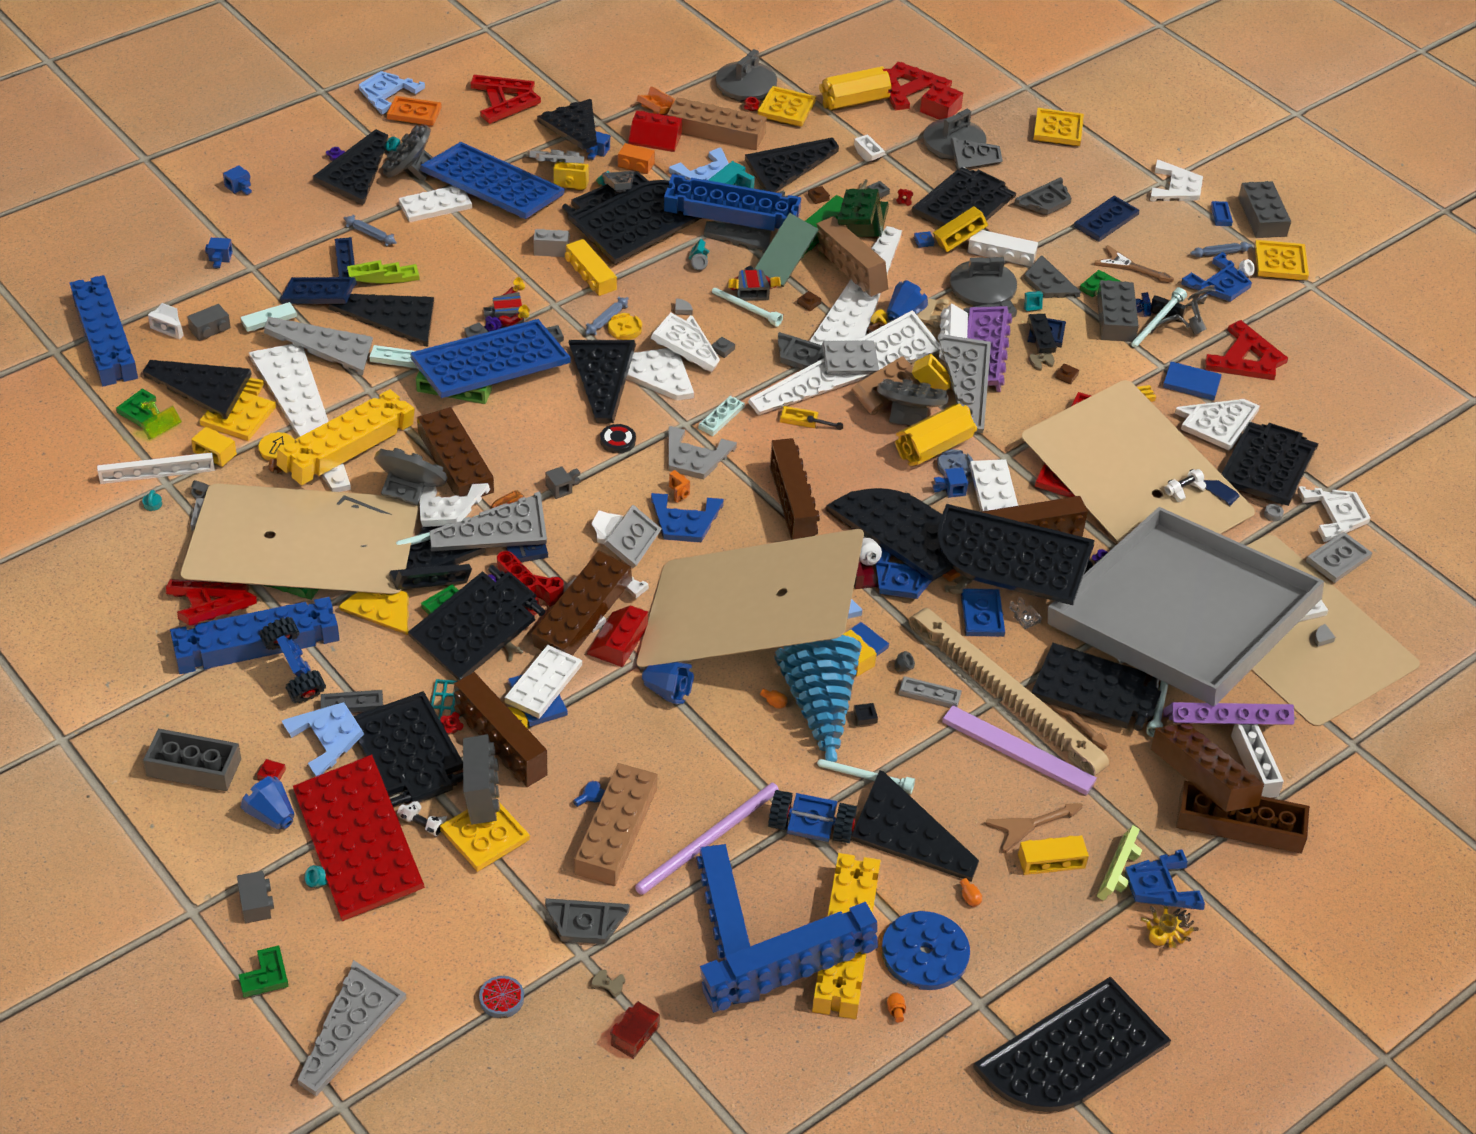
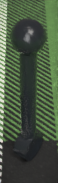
M813 416L807 417L809 423L817 422L836 427L838 430L843 429V423L841 422L836 424L816 419Z

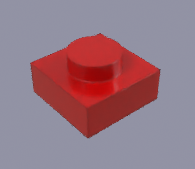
M266 759L257 773L258 780H263L267 776L272 778L276 776L280 780L286 771L285 764Z

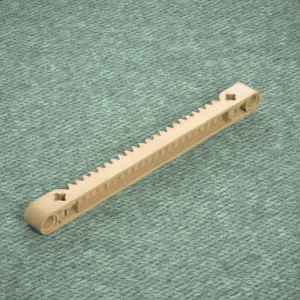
M924 608L909 618V625L916 634L930 645L941 646V652L946 651V656L952 655L951 660H957V665H963V670L969 669L968 674H974V679L980 678V684L986 683L985 688H991L992 694L997 693L996 698L1003 697L1002 702H1009L1008 707H1014L1013 712L1015 713L1020 712L1019 717L1026 716L1025 722L1032 721L1031 727L1038 726L1037 732L1043 731V737L1049 736L1048 741H1055V747L1061 746L1060 751L1067 750L1069 752V760L1076 767L1093 776H1096L1108 767L1109 759L1101 749L930 609Z

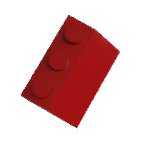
M636 110L632 120L628 144L675 152L682 135L683 118Z
M630 605L612 612L588 649L587 655L623 667L645 633L648 625V611Z

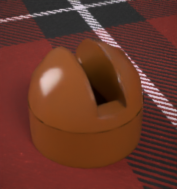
M277 459L269 460V470L274 473V470L280 473L282 469L277 466Z

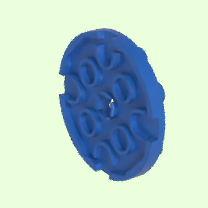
M917 911L900 916L889 925L883 937L882 958L889 972L905 985L909 983L918 986L921 990H937L952 985L965 973L970 958V945L963 930L951 919L934 912ZM923 946L932 949V951L930 953L922 952L920 949Z

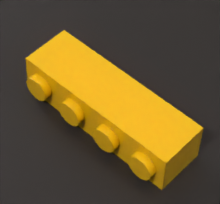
M584 239L566 245L565 259L572 264L574 270L578 271L582 279L590 285V288L598 296L617 290V276Z

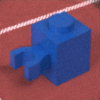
M596 131L597 146L586 149V152L589 153V159L594 160L596 155L602 157L606 155L610 149V135Z
M240 165L223 173L224 185L235 194L242 190L246 195L252 193V190L249 189L251 186L250 173Z
M211 237L209 244H206L205 252L208 254L209 261L214 262L213 268H220L222 262L230 263L233 253L231 239Z
M963 467L945 469L944 478L934 477V492H940L945 489L948 498L966 496L968 481Z

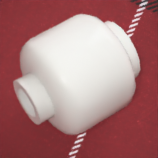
M863 538L859 560L864 565H874L882 556L881 547L873 539Z

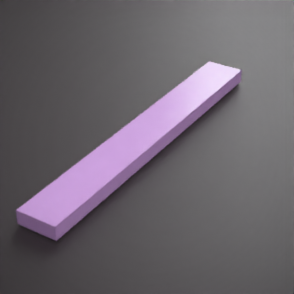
M952 706L943 717L942 723L1084 795L1089 793L1096 782L1097 777L955 706Z

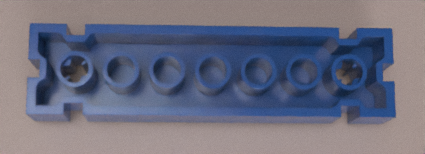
M675 174L671 175L669 188H667L664 196V211L677 213L678 211H683V215L774 231L775 228L780 229L789 213L799 218L801 210V197L788 195V198L782 197L781 193L692 177L691 180H686L685 176Z
M95 276L90 278L91 281L84 282V280L69 282L72 298L102 387L117 384L116 380L123 379L126 382L138 379L135 360L131 354V349L105 276Z
M330 597L315 599L314 604L309 605L306 602L199 623L194 625L195 628L187 630L186 626L170 629L179 674L196 671L195 667L203 666L204 669L283 653L282 649H278V647L275 650L266 649L259 635L260 630L264 626H268V623H273L274 620H280L283 617L284 619L286 617L293 618L300 632L298 638L293 640L301 649L316 646L318 641H323L324 644L340 641L338 624L335 614H333Z
M863 902L850 907L849 912H837L727 955L723 961L718 962L714 960L701 965L700 973L703 980V994L714 1013L719 1010L728 1009L731 1006V1002L736 1000L738 1003L746 1002L752 997L769 993L772 989L789 985L793 981L809 977L815 972L829 969L843 961H850L855 957V953H870L878 948V937L875 934L878 932L877 920L867 903Z

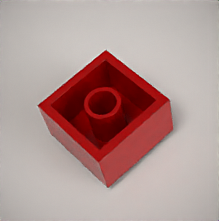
M936 82L922 96L920 112L938 120L949 118L962 108L964 93Z

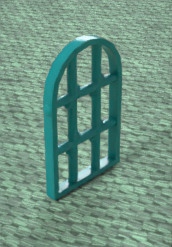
M436 679L431 705L433 709H440L439 719L442 717L444 709L451 710L450 715L455 711L454 692L446 693L447 684H454L457 682L455 680ZM438 683L444 684L442 693L436 692ZM436 695L442 696L439 706L434 705ZM447 696L453 697L452 705L444 706L445 697Z

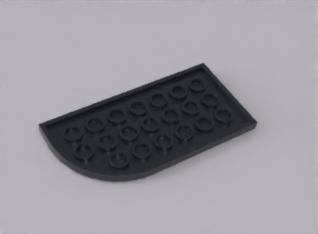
M653 180L641 183L573 217L572 222L616 264L702 218L683 215V211H678L677 213L664 211V196L667 188H669L670 180Z
M883 488L851 491L826 505L827 512L851 528L863 530L866 538L873 539L881 548L932 582L953 569L943 557L939 547L938 527L942 514L911 494Z
M946 504L938 527V542L941 553L948 564L961 575L981 583L1072 606L1074 605L1095 542L1093 539Z
M1110 976L975 1062L973 1069L993 1091L1017 1106L1042 1112L1062 1111L1085 1102L1169 1046L1171 1039Z

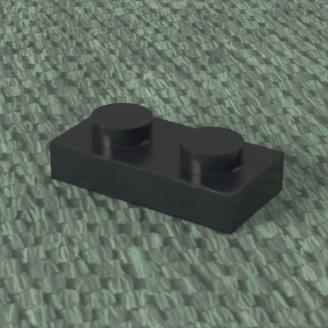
M1154 295L1149 312L1158 314L1170 300ZM1176 303L1165 317L1177 314L1184 319L1187 306Z

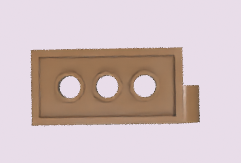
M901 356L858 382L851 390L860 399L859 402L871 415H875L893 403V401L881 394L877 395L873 391H877L878 384L883 382V379L902 382L903 380L897 377V375H900L904 379L913 381V384L920 385V382L912 374L913 366L904 356Z

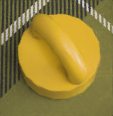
M883 309L877 310L871 316L873 324L878 321L885 325L887 324V313Z

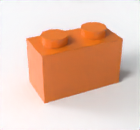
M625 143L618 153V167L648 174L655 164V150Z

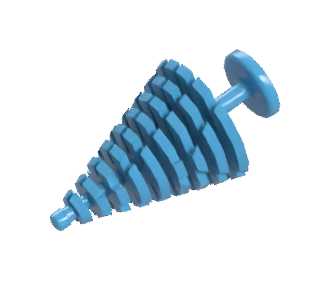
M842 635L836 639L783 646L784 649L778 648L775 651V661L781 667L780 671L790 686V691L796 698L798 707L802 709L801 713L807 719L809 728L813 730L814 739L819 741L817 744L820 750L826 752L825 760L836 762L838 758L835 749H839L841 746V739L839 738L844 732V727L842 726L845 725V716L849 709L848 700L850 701L851 691L857 672L855 669L858 666V659L862 649L861 643L853 637Z

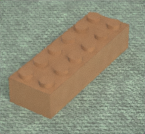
M677 97L667 116L683 118L682 134L753 150L758 149L766 133L767 117L723 108L713 104H705L699 101H691L685 98Z
M834 216L816 223L819 230L816 234L819 240L818 249L821 254H824L829 261H832L838 269L842 270L847 277L851 278L855 284L860 286L871 297L889 289L886 261L846 226L838 225V220Z
M621 763L617 764L574 859L575 875L616 886L657 791V773Z

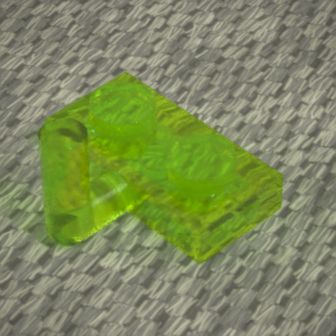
M154 401L141 404L142 409H150L153 414L152 417L140 423L148 439H153L182 422L174 406H170L160 412Z

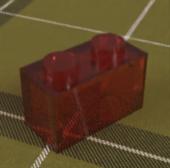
M637 1001L633 1007H629L626 1010L622 1021L612 1027L610 1032L611 1046L634 1059L660 1027V1014Z

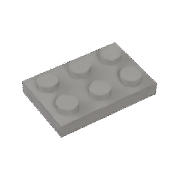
M874 340L823 341L822 343L827 375L873 374L879 370Z
M632 505L604 545L634 568L662 528Z
M1342 532L1307 556L1306 562L1336 583L1369 560L1372 552L1348 534Z

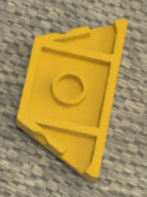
M400 591L396 594L356 592L339 606V609L343 612L408 635L409 595L407 592Z

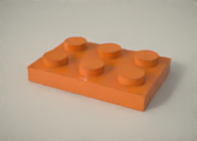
M395 96L388 110L387 119L434 126L442 104L441 102Z

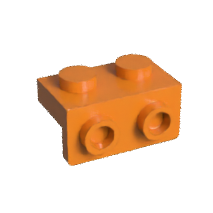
M651 86L648 95H638L636 101L640 102L644 108L652 109L653 113L662 115L668 114L675 99Z

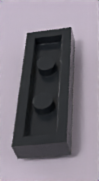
M1045 313L1028 314L1029 326L1038 353H1056L1057 347Z

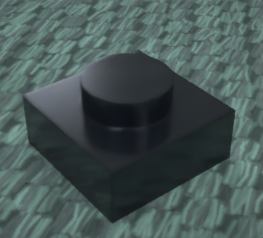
M874 703L854 705L853 711L858 726L878 723Z

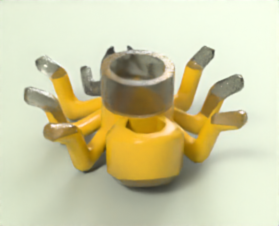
M1165 905L1160 920L1157 917L1155 908L1150 906L1153 920L1159 925L1152 926L1150 920L1144 917L1140 918L1142 922L1146 923L1148 930H1150L1149 940L1155 946H1163L1168 939L1169 948H1176V943L1172 939L1173 936H1175L1180 944H1183L1185 941H1191V938L1187 936L1193 931L1199 930L1198 927L1189 928L1194 924V921L1192 920L1188 923L1190 913L1184 915L1187 910L1180 912V909H1177L1172 915L1168 914V906ZM1182 927H1186V928H1189V930H1188V931H1184V930L1181 929V928H1182ZM1177 931L1180 932L1181 934H1183L1184 937L1181 938V937L1179 936V934L1177 933Z

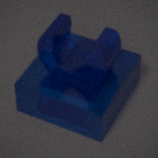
M1148 292L1141 293V299H1136L1137 313L1143 311L1144 317L1151 316V302Z

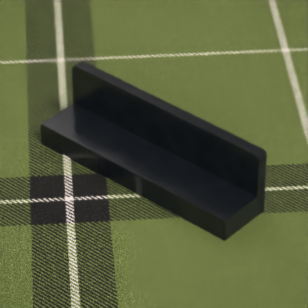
M453 564L391 570L389 576L395 588L403 590L467 583L472 568L470 564Z

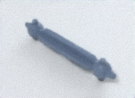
M355 215L343 218L346 221V227L353 226L355 229L379 241H385V246L387 247L388 245L397 244L394 234L387 235L385 232L361 220H355Z
M1241 242L1240 244L1231 243L1207 246L1203 249L1198 247L1190 252V254L1202 257L1203 255H1218L1221 252L1225 254L1236 253L1240 250L1245 252L1252 247V244Z
M618 297L617 303L612 304L592 324H586L585 334L596 335V330L609 322L611 317L617 315L622 308L629 307L627 305L629 298Z

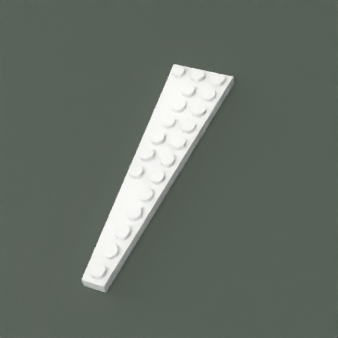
M886 226L882 236L878 238L872 247V250L886 261L887 275L902 234V230ZM851 279L810 339V342L822 345L823 341H856L866 336L867 327H869L871 316L875 312L881 293L871 297Z
M913 310L856 340H874L879 370L901 356H904L909 363H913L929 354L936 355L940 353L939 342ZM823 358L749 398L748 403L758 415L863 380L872 374L827 375Z
M293 344L249 352V358L257 371L260 372L263 381L267 383L268 389L273 393L276 402L280 405L282 412L298 437L329 422L302 346L297 348ZM343 463L322 474L331 492L351 490Z

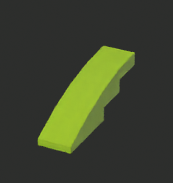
M381 260L347 266L349 277H355L356 281L402 283L420 280L416 264L400 267L399 262L382 265Z

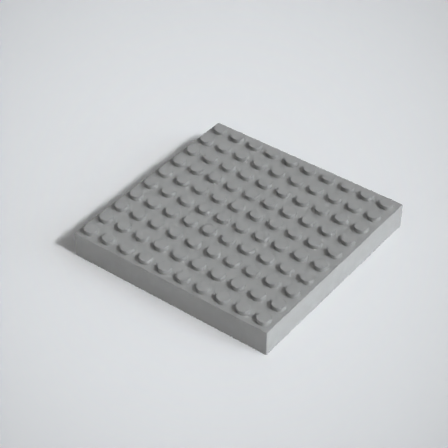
M1158 507L1084 574L1073 606L1057 601L1048 606V624L1215 707L1322 599L1324 581Z

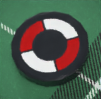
M613 424L604 428L600 434V443L609 452L614 453V451H618V453H625L635 446L636 433L627 425Z

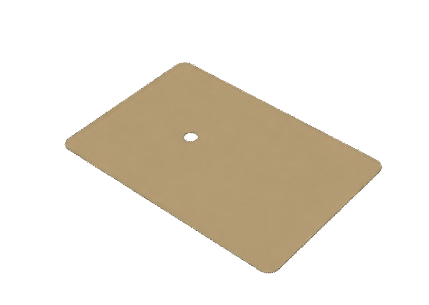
M1120 381L1022 433L1023 440L1075 496H1081L1086 508L1118 543L1158 507L1219 534L1249 519L1255 513L1253 506L1130 381ZM1191 469H1200L1204 475V480H1219L1235 490L1240 497L1229 506L1226 501L1220 500L1206 489L1202 491L1198 487L1189 484L1183 487L1185 500L1177 502L1173 495L1168 496L1164 487L1168 484L1169 480L1175 479L1180 481L1188 476ZM1159 490L1163 496L1155 498L1152 495V491Z
M212 484L207 489L183 563L181 577L186 580L396 594L401 589L397 590L389 572L391 570L406 569L411 543L397 545L396 542L413 537L419 503L417 506L383 495ZM345 495L390 514L377 512L346 499L340 505H337V502ZM358 505L359 508H353L351 506ZM274 532L276 536L269 539L264 537V534Z
M853 529L686 557L667 562L662 569L648 625L638 654L637 665L639 667H648L649 665L683 662L830 640L842 636L846 629L864 537L863 530ZM787 589V593L784 596L778 597L776 595L779 590Z
M1266 535L1247 545L1254 550L1324 581L1321 600L1328 609L1327 615L1298 622L1251 669L1288 704H1294V709L1310 724L1315 726L1325 724L1419 668L1420 662L1412 653L1278 537ZM1326 624L1336 637L1335 641L1317 647L1315 643L1317 629Z

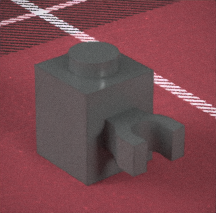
M562 466L545 472L546 487L555 499L572 494V484L581 483L578 477L581 473L577 468L569 473Z

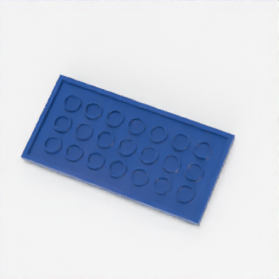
M459 142L421 164L420 171L438 178L524 219L564 195L565 191L564 188L463 142Z
M539 319L410 352L411 360L441 398L562 366L571 361L568 353Z

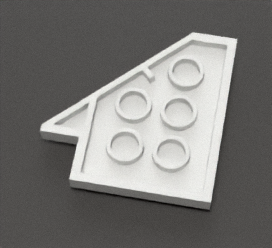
M670 313L651 336V339L657 344L669 348L673 353L680 354L688 361L698 364L704 370L713 372L720 361L696 320L691 315L685 321Z
M669 348L635 352L633 354L627 380L677 401L694 398V391L680 354L673 353Z
M1239 399L1180 406L1176 408L1175 414L1186 418L1181 430L1230 451L1244 432L1246 426L1255 417L1260 406L1248 400Z

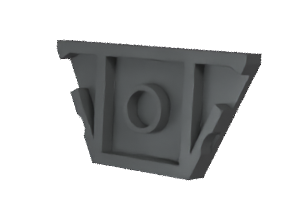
M1060 177L1015 198L1014 204L1048 215L1071 204L1072 198L1067 192V187L1063 185V179Z
M1040 256L1025 273L1024 280L1036 291H1041L1043 298H1065V295L1074 294L1075 298L1080 297L1081 291L1044 256Z
M781 332L778 333L780 363L803 370L824 358L822 345Z
M545 899L546 909L560 940L566 942L606 944L630 909V904Z

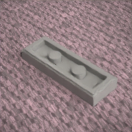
M904 676L898 695L951 708L952 706L958 707L962 690Z

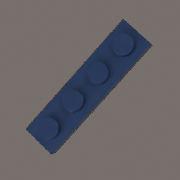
M352 237L336 238L335 248L339 277H349L347 266L355 265Z

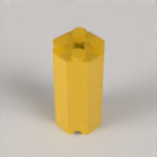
M881 66L825 78L822 80V84H819L824 108L835 110L890 97V93H888V90L891 89L889 73L883 71L885 68Z
M959 403L951 405L897 432L896 437H899L895 440V445L900 457L903 460L907 459L909 466H915L972 438L974 432L977 431V426L973 422L969 407L966 405L962 406Z

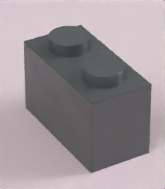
M220 304L187 316L189 330L199 341L231 328L229 314Z
M263 871L237 875L245 924L271 919L270 910L274 909L273 897L267 895V892L271 891L269 878H264Z

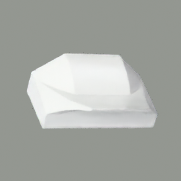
M868 134L854 139L857 153L866 162L886 155L885 151Z
M161 303L155 311L148 314L151 329L179 340L184 336L177 308Z
M598 511L592 521V525L597 533L598 543L604 544L623 518L622 515Z

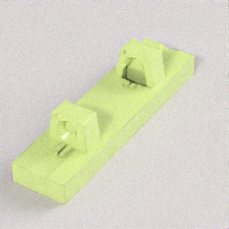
M1134 825L1123 834L1096 896L1103 901L1108 895L1113 893L1114 889L1119 892L1126 889L1129 880L1121 875L1127 859L1135 861L1141 855L1142 849L1134 844L1140 829Z

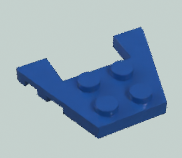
M1221 252L1212 261L1214 265L1222 269L1206 281L1191 272L1182 278L1181 284L1198 291L1207 286L1214 285L1215 291L1205 293L1231 302L1250 289L1252 282L1241 270H1237L1234 267V263L1231 260L1228 261L1226 259L1227 255L1224 252Z
M651 493V502L654 505L659 526L662 528L661 533L664 540L701 543L724 503V499L707 498L706 511L667 508L668 494Z
M881 548L882 556L876 563L879 593L918 599L932 581L906 564L889 562L891 554Z
M1183 849L1175 851V854L1171 856L1167 854L1161 855L1159 860L1153 862L1146 860L1125 867V876L1129 880L1128 884L1135 902L1204 910L1205 902L1200 890L1177 892L1169 873V869L1187 868L1188 861Z

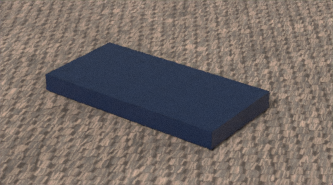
M1114 195L1074 222V227L1100 242L1138 216L1140 210Z
M291 277L280 300L282 304L289 302L291 304H346L356 284L355 277Z

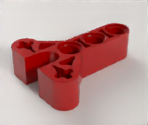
M509 551L498 553L497 569L505 573L511 572L537 595L535 598L537 601V598H541L551 607L564 594V581L561 578L534 575L513 553ZM525 606V608H526L531 614H533V615H536V614H537L534 610H529V609Z

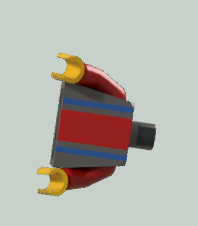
M751 266L739 271L738 277L730 278L728 281V288L732 291L737 290V298L744 301L769 300L770 290L781 286L780 277L769 278L765 276L763 270H754Z
M520 277L514 279L513 284L515 287H511L505 294L493 298V307H483L484 318L487 316L496 317L501 321V326L506 327L524 323V319L529 317L530 309L526 304L522 305L520 292H517L518 290L522 291L525 289V284Z

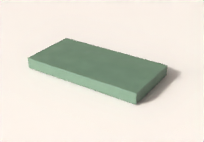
M789 213L755 267V270H763L765 276L769 278L780 277L781 286L784 287L818 233V228Z

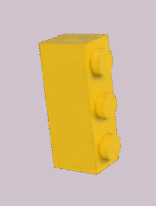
M973 206L934 231L933 234L938 245L948 252L987 227L988 223L983 212Z
M1082 835L1034 841L1027 840L1020 842L1018 851L1024 875L1086 869L1089 857Z

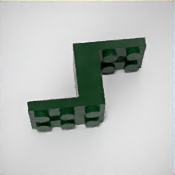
M846 189L838 216V225H847L848 229L857 237H881L889 204L888 202L880 201L879 189Z

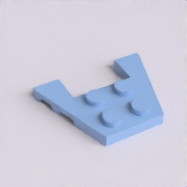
M383 71L378 72L359 84V90L382 115L388 112L392 104L386 98L397 93V91L405 88L417 94L425 89L424 82L415 83L410 78L400 79L398 75Z
M720 147L709 152L708 157L713 161L710 164L689 171L680 162L670 166L669 173L685 176L687 180H691V177L708 180L729 163Z
M344 702L282 720L291 738L311 727L325 748L326 753L308 763L315 776L324 774L329 767L332 768L337 763L336 759L343 752L346 753L364 735Z

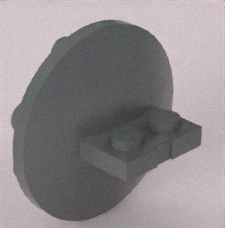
M753 49L740 61L731 62L721 67L716 74V85L724 96L734 98L738 102H742L748 97L764 100L769 90L773 86L777 87V76L771 68L759 63V51Z
M968 108L949 118L932 122L926 127L923 137L929 151L938 155L940 159L955 160L951 144L952 137L964 141L970 140L975 143H986L987 139L984 131L976 124L970 122L972 111Z
M416 125L410 134L406 133L402 137V142L397 147V151H391L386 158L388 160L382 165L385 176L390 178L409 169L421 181L427 178L428 174L420 171L421 164L433 158L424 150L431 132L427 125Z
M1004 257L970 258V261L954 268L950 276V287L956 297L974 307L987 304L995 305L1004 301H1010L1015 296L1017 280L1015 275L1004 266Z
M883 379V382L879 383L877 391L881 395L893 401L889 422L910 426L927 418L928 408L947 404L949 398L946 394L947 391L930 388L931 385L928 383L913 384V381L903 379L902 382Z
M394 448L393 451L380 449L374 457L375 462L388 473L381 494L418 506L424 487L444 486L447 476L443 472V467L436 464L432 465L422 460L423 457L418 454H405V451L399 448Z

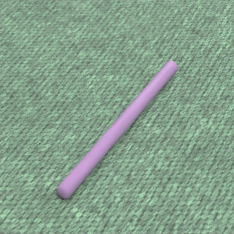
M775 783L767 785L635 885L637 893L640 895L647 893L700 853V847L709 846L774 796L775 790H779Z

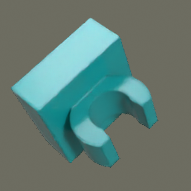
M700 239L692 247L689 260L698 253L704 254L707 257L710 251L704 248L706 244L704 240Z
M1041 291L1025 293L1024 309L1026 311L1043 308V293Z

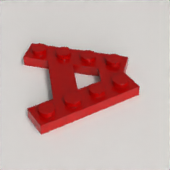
M898 61L891 69H883V71L889 73L891 89L888 90V93H890L888 98L895 111L910 109V102L906 96L926 87L931 88L936 82L948 87L952 86V80L921 70L918 67L907 65L904 62ZM901 77L911 82L900 86L897 78Z
M473 75L471 89L486 90L491 103V107L480 111V116L489 124L541 103V97L534 92L535 81ZM503 92L516 93L517 96L506 100Z
M1242 320L1228 326L1227 331L1236 337L1237 340L1226 355L1207 354L1205 370L1268 380H1275L1276 368L1286 364L1288 361L1286 355ZM1252 350L1261 359L1260 361H1253L1244 358Z
M170 579L166 586V594L175 597L187 596L191 607L177 611V617L180 621L190 626L197 625L198 622L204 620H213L220 615L231 614L239 609H247L249 606L257 604V597L248 592L249 584ZM209 596H212L213 598H219V599H216V600H212V601H211V599H210Z

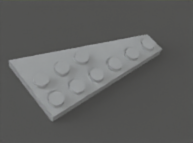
M268 317L264 327L265 334L281 341L288 340L297 348L302 346L308 349V352L330 362L336 361L341 363L344 368L348 370L350 368L355 369L357 374L363 376L373 342V337L273 317Z
M939 334L938 340L956 402L962 406L966 405L969 407L973 422L977 426L976 432L983 433L991 342Z
M540 491L528 498L522 497L514 503H506L481 512L478 516L467 517L461 522L450 523L431 530V551L547 544Z
M353 960L351 970L348 976L345 977L339 996L336 997L323 1024V1030L315 1041V1047L311 1055L308 1056L300 1073L298 1085L317 1096L407 999L406 993Z

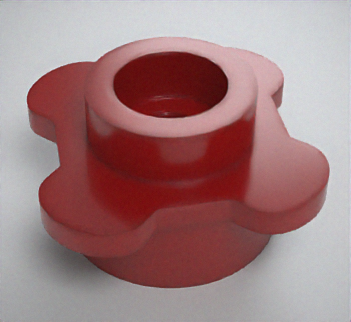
M748 97L744 101L745 110H759L758 105L760 102L757 98Z
M899 189L896 202L910 206L912 204L913 192L907 189Z
M456 712L440 718L447 734L456 733L458 730L461 731L464 727V724L459 720L460 715Z

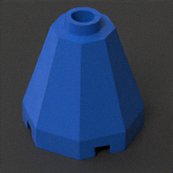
M908 280L903 281V283L902 281L895 286L887 309L888 319L892 322L912 310L915 314L923 311L928 306L927 295L925 293L922 295L920 293L922 289Z
M680 662L649 665L642 673V680L646 687L668 702L683 704L685 702L682 699L684 695L689 696L691 693L694 674L689 671V668H692L691 664Z
M267 776L250 789L253 793L250 796L246 793L242 798L240 807L245 813L275 829H286L293 823L294 811L282 782L276 776L273 778Z

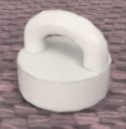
M1249 259L1240 262L1237 270H1241L1246 277L1251 276L1254 273V264Z

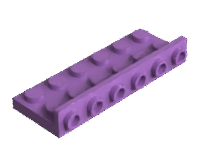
M1008 306L970 307L967 338L991 342L987 386H996L997 392H1001V386H1004L1005 383L1003 373H1006V363L1004 360L1008 358L1006 348H1009V338L1007 336H1010L1011 332L1009 324L1012 323V314L1008 312Z
M1173 702L1163 709V717H1169V720L1173 721V723L1293 725L1294 704L1218 703L1214 707L1208 703Z

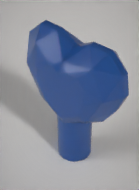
M590 781L585 785L583 794L573 799V803L578 807L587 801L593 803L601 802L605 790L601 788V784L598 781Z

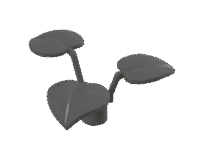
M1207 286L1188 298V300L1192 298L1193 300L1187 303L1186 306H1191L1195 315L1188 319L1190 323L1185 321L1180 315L1175 314L1158 322L1151 333L1153 334L1160 324L1175 319L1181 320L1187 328L1191 327L1194 335L1206 330L1207 328L1200 316L1198 304H1204L1208 294L1201 296L1200 294L1215 291V286Z

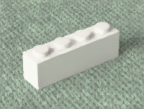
M981 230L970 237L968 253L988 258L1004 257L1006 262L1031 267L1036 257L1038 242Z
M951 303L940 314V334L967 338L968 313ZM939 346V358L944 360L941 347Z
M1235 724L1231 737L1245 769L1264 783L1262 796L1269 798L1278 797L1284 781L1258 724Z

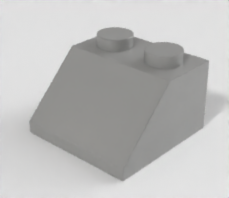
M535 229L534 256L565 257L566 245L569 244L570 239L569 231Z

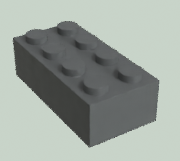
M1273 181L1242 183L1238 199L1255 237H1287L1291 219Z
M1100 280L1097 303L1101 340L1133 342L1139 328L1134 282Z
M158 728L143 759L146 776L228 791L240 764L241 753L239 743Z
M488 734L463 738V791L471 825L497 821V812L500 811L499 800L496 799L500 798L499 787L496 785L499 784L498 772H495L499 771L497 758H494V743H490Z

